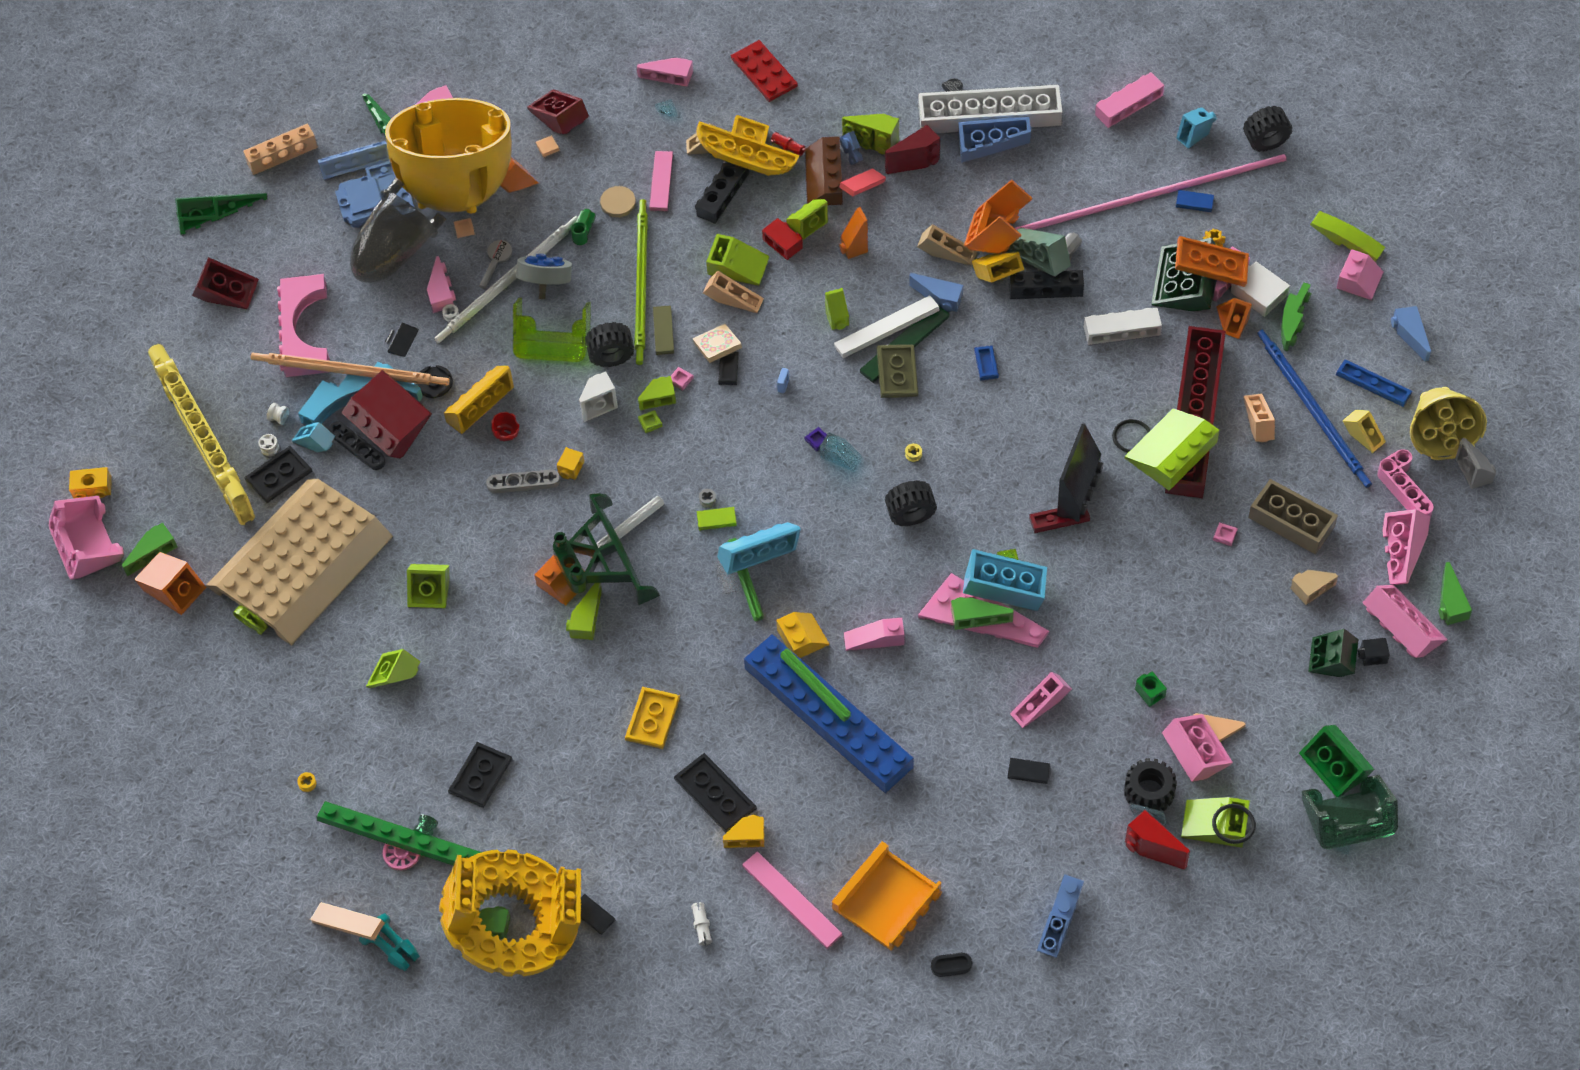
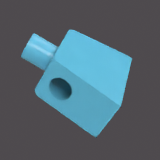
M1200 107L1184 114L1176 139L1189 149L1210 133L1212 123L1217 120L1215 113L1207 112L1204 108Z

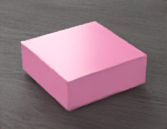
M680 367L671 375L673 386L682 391L694 378L692 374Z
M1219 522L1213 541L1232 546L1238 528Z

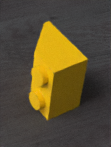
M792 612L776 620L777 631L786 647L799 658L830 645L812 613Z

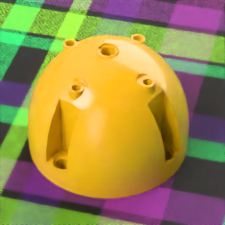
M465 98L427 101L399 112L389 121L386 127L387 150L393 172L401 186L417 201L419 209L430 208L447 213L463 211L470 214L477 212V206L487 201L497 191L507 174L512 153L510 120L503 110L490 103Z

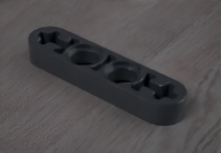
M333 422L329 426L328 430L335 435L334 440L373 470H380L385 466L383 454L345 424ZM335 429H337V430L340 429V430H341V433L343 434V436H341V434H340L339 432H337V431L334 432V430H335ZM349 438L355 439V442L352 444L345 443ZM362 448L368 449L366 454L358 453ZM371 455H372V457H373L375 460H380V462H379V463H377V462H374V463H373V459L371 458Z

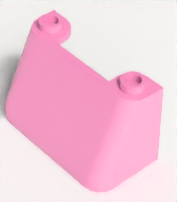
M99 496L54 502L49 519V529L71 580L82 578L118 563L124 557L123 547L118 543H111L104 527L102 517L105 514V505L101 503Z

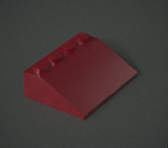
M381 370L351 397L341 412L389 457L399 459L406 454L432 415L428 409L384 370Z

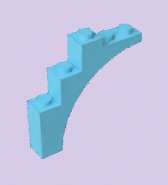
M377 362L374 366L393 369L390 365ZM348 374L339 387L334 383L322 380L298 413L301 423L310 425L320 422L322 424L337 410L345 407L351 397L364 387L372 377L365 378L364 376ZM396 381L417 401H421L423 396L418 385Z

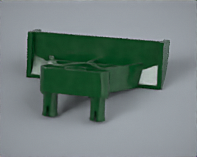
M601 493L590 494V509L594 515L569 541L563 532H557L554 535V557L572 592H584L587 588V583L632 582L636 589L638 605L659 597L657 588L640 585L626 551L603 509L613 505L611 498ZM601 521L611 542L598 548L591 531ZM586 537L590 545L580 542ZM617 551L626 571L611 572L603 557ZM575 553L592 557L585 573ZM598 562L603 572H594ZM569 563L574 564L571 568L566 567Z

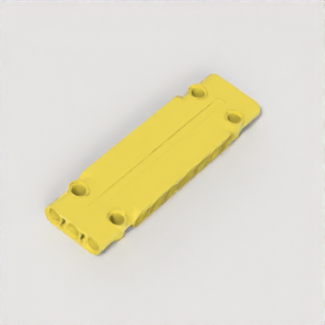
M156 344L148 350V355L154 370L163 385L169 401H173L176 412L219 489L224 494L223 497L227 505H229V509L233 511L241 525H245L250 520L253 521L255 515L248 496L240 483V479L235 469L230 466L225 453L179 374L173 359H170L163 345Z

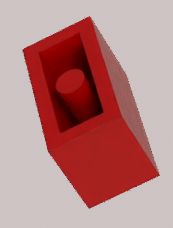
M779 218L762 229L763 240L786 260L803 249L802 236L798 232L795 233L786 222H782Z

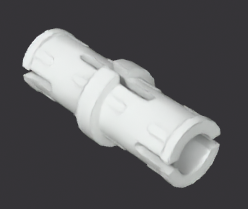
M699 902L698 910L697 903H695L691 908L695 919L693 925L694 929H697L699 945H704L705 940L706 945L711 944L712 939L708 927L710 922L706 917L705 905Z

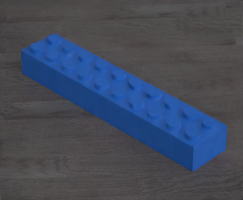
M771 634L744 658L745 670L886 794L914 768V758L794 654L851 712V717L846 721H842L781 658V652L789 648Z

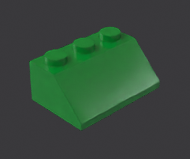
M1336 725L1324 726L1299 752L1302 758L1337 798L1362 783L1375 770Z

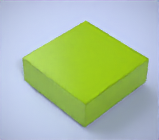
M655 410L638 417L645 433L663 427Z

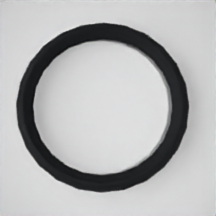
M1128 419L1121 421L1115 426L1112 438L1120 450L1128 453L1132 449L1124 448L1118 443L1116 438L1117 430L1124 424L1136 423L1143 426L1147 433L1151 431L1150 428L1142 421Z
M1227 804L1220 807L1214 813L1212 827L1215 834L1224 842L1240 844L1252 837L1256 829V822L1253 814L1244 806ZM1237 808L1244 811L1251 820L1249 834L1238 840L1224 837L1216 826L1217 817L1223 810Z

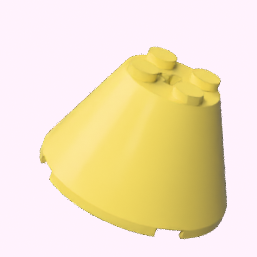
M1448 387L1435 388L1421 394L1410 426V438L1415 449L1420 454L1427 455L1434 460L1455 459L1462 438H1466L1474 446L1480 437L1483 438L1487 427L1486 415L1481 405L1474 399L1451 391Z

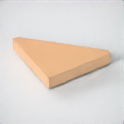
M1204 715L1220 742L1243 729L1246 725L1241 721Z

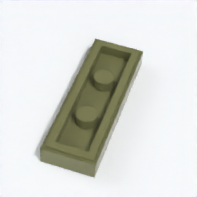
M671 305L653 307L656 355L674 354Z

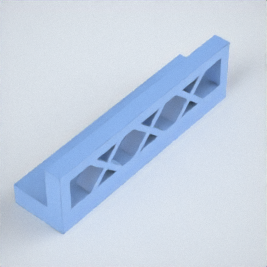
M382 141L318 159L317 161L323 179H328L390 160L387 143Z

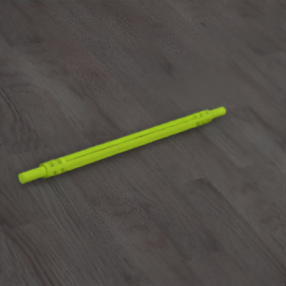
M645 199L639 201V213L637 215L636 319L634 339L637 365L643 364V350H645L648 214L646 213Z

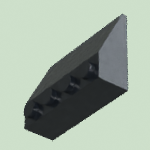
M1081 424L1059 481L1057 516L1073 519L1077 522L1080 521L1081 515L1086 514L1088 506L1086 503L1091 501L1092 487H1096L1098 482L1097 474H1101L1104 465L1101 462L1102 454L1085 424Z

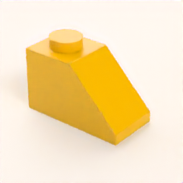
M757 815L743 817L723 836L724 848L764 847V817Z

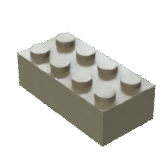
M1270 479L1251 505L1248 518L1316 555L1335 528L1338 515Z

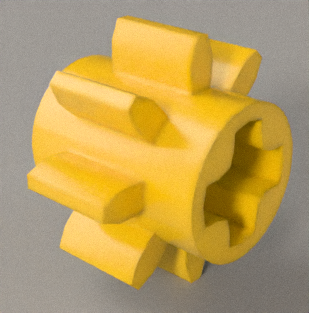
M1212 229L1209 232L1205 231L1203 239L1212 238L1217 246L1223 247L1226 237L1222 236V231Z

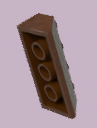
M840 136L821 137L805 149L807 204L812 200L825 199L827 206L843 205V194L840 188L842 182Z

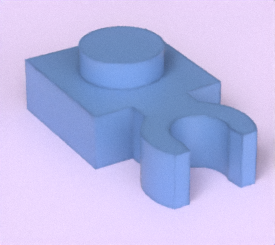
M852 131L841 136L840 143L844 153L849 154L850 164L853 165L862 161L863 157L858 152L860 145L855 132Z

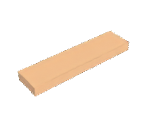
M322 902L310 919L315 924L370 940L376 939L384 925L381 919Z

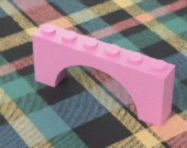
M324 274L280 279V286L277 288L278 296L281 297V301H278V309L281 312L278 320L279 326L282 327V330L279 331V339L282 341V345H279L280 354L329 361L327 348L309 346L296 335V323L303 310L310 304L327 298ZM280 365V369L284 371L286 377L328 373L326 371Z

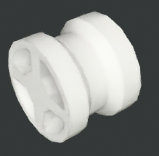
M272 403L267 412V419L269 421H277L281 425L285 423L289 416V408L286 406L280 407L277 403Z
M266 434L259 439V446L264 456L272 457L279 452L280 447L274 435Z

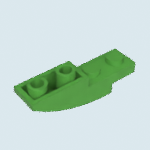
M1305 282L1297 295L1289 294L1285 304L1281 323V339L1283 348L1287 352L1290 346L1294 347L1298 338L1296 334L1297 332H1302L1305 324L1302 322L1305 308L1303 304L1309 302L1312 294L1309 292L1310 284Z

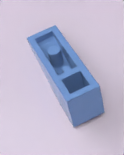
M910 273L909 285L924 297L931 296L937 305L945 311H958L963 296V285Z
M1417 306L1395 309L1394 316L1391 317L1392 327L1396 328L1397 334L1424 361H1429L1431 349Z

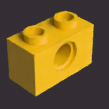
M108 467L70 471L69 491L73 499L92 496L103 498L111 495L112 476Z

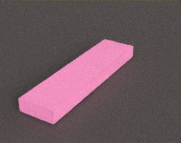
M655 151L650 211H668L673 151Z

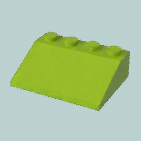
M1172 409L1125 455L1124 459L1167 490H1170L1218 442L1219 429L1205 419Z

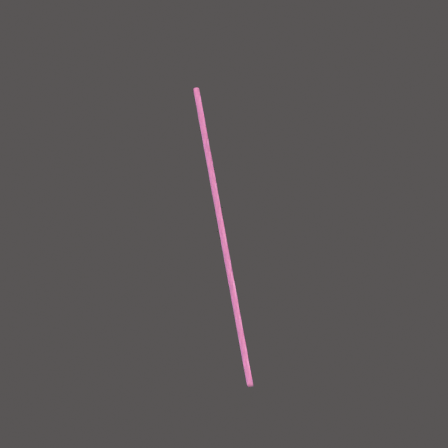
M1285 154L1019 226L1015 229L1026 228L1036 230L1286 161Z

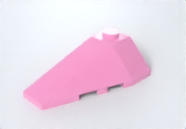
M1417 509L1385 513L1383 537H1388L1389 546L1385 547V553H1390L1391 560L1387 563L1391 585L1408 584L1428 536L1430 516Z

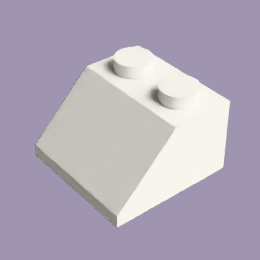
M606 372L589 378L581 394L579 402L584 422L618 408L615 387Z

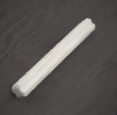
M656 496L616 527L614 530L619 539L663 506V499L660 496ZM608 534L596 543L598 548L611 542Z

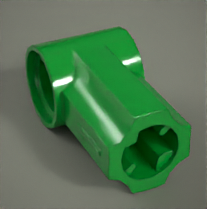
M590 209L581 210L576 223L571 226L572 240L576 245H584L588 241V234L596 218V214Z

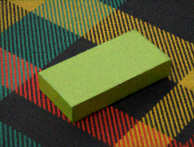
M734 507L696 511L699 531L737 526Z

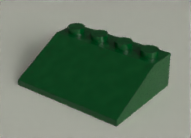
M1212 238L1198 240L1216 245ZM1177 244L1161 246L1151 305L1192 312L1210 309L1215 279L1176 270Z

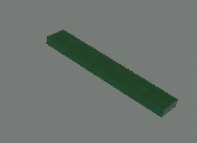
M939 306L940 311L912 324L889 345H914L916 347L950 317V314ZM877 355L860 369V373L872 383L879 379Z

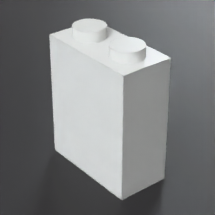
M1255 261L1251 266L1248 265L1246 286L1231 284V293L1240 300L1252 304L1251 308L1265 317L1288 296L1290 285Z

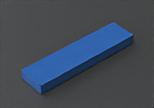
M1346 359L1336 372V376L1404 407L1412 394L1411 390Z

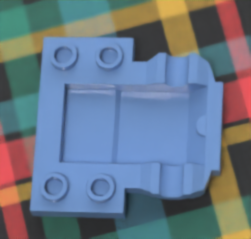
M390 161L365 168L367 176L340 183L339 190L335 191L344 222H348L355 228H359L363 224L370 225L379 218H381L382 225L417 216L411 195L397 180Z

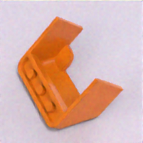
M1010 180L975 211L964 246L972 251L994 254L1005 253L1010 245L1021 237V234L1010 223L1014 224L1018 220L1019 210L1028 204L1032 197L1013 180Z

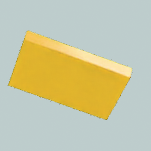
M642 687L625 740L663 749L680 700V695Z

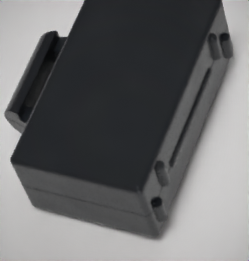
M402 322L387 352L406 357L419 329ZM391 330L385 341L386 343L389 342L394 330Z

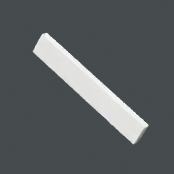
M928 296L835 342L834 346L840 355L845 358L940 311L939 306L931 296Z

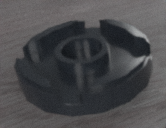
M428 366L419 372L432 374L435 377L449 378L448 386L416 383L421 388L422 395L427 398L442 397L452 387L451 373L443 366Z

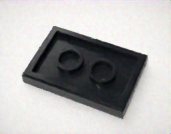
M288 446L244 478L261 498L268 503L313 471L291 446Z
M476 742L448 789V793L484 808L509 766L512 756Z

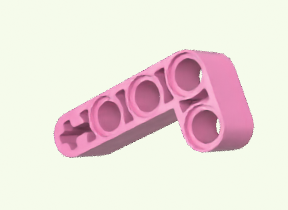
M1401 449L1383 459L1378 469V478L1406 510L1417 509L1431 518L1434 508L1433 503L1405 473L1410 468L1412 454L1408 450Z

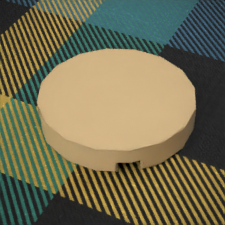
M614 186L603 192L600 199L602 211L611 217L627 216L635 208L636 204L634 193L629 188L623 186Z

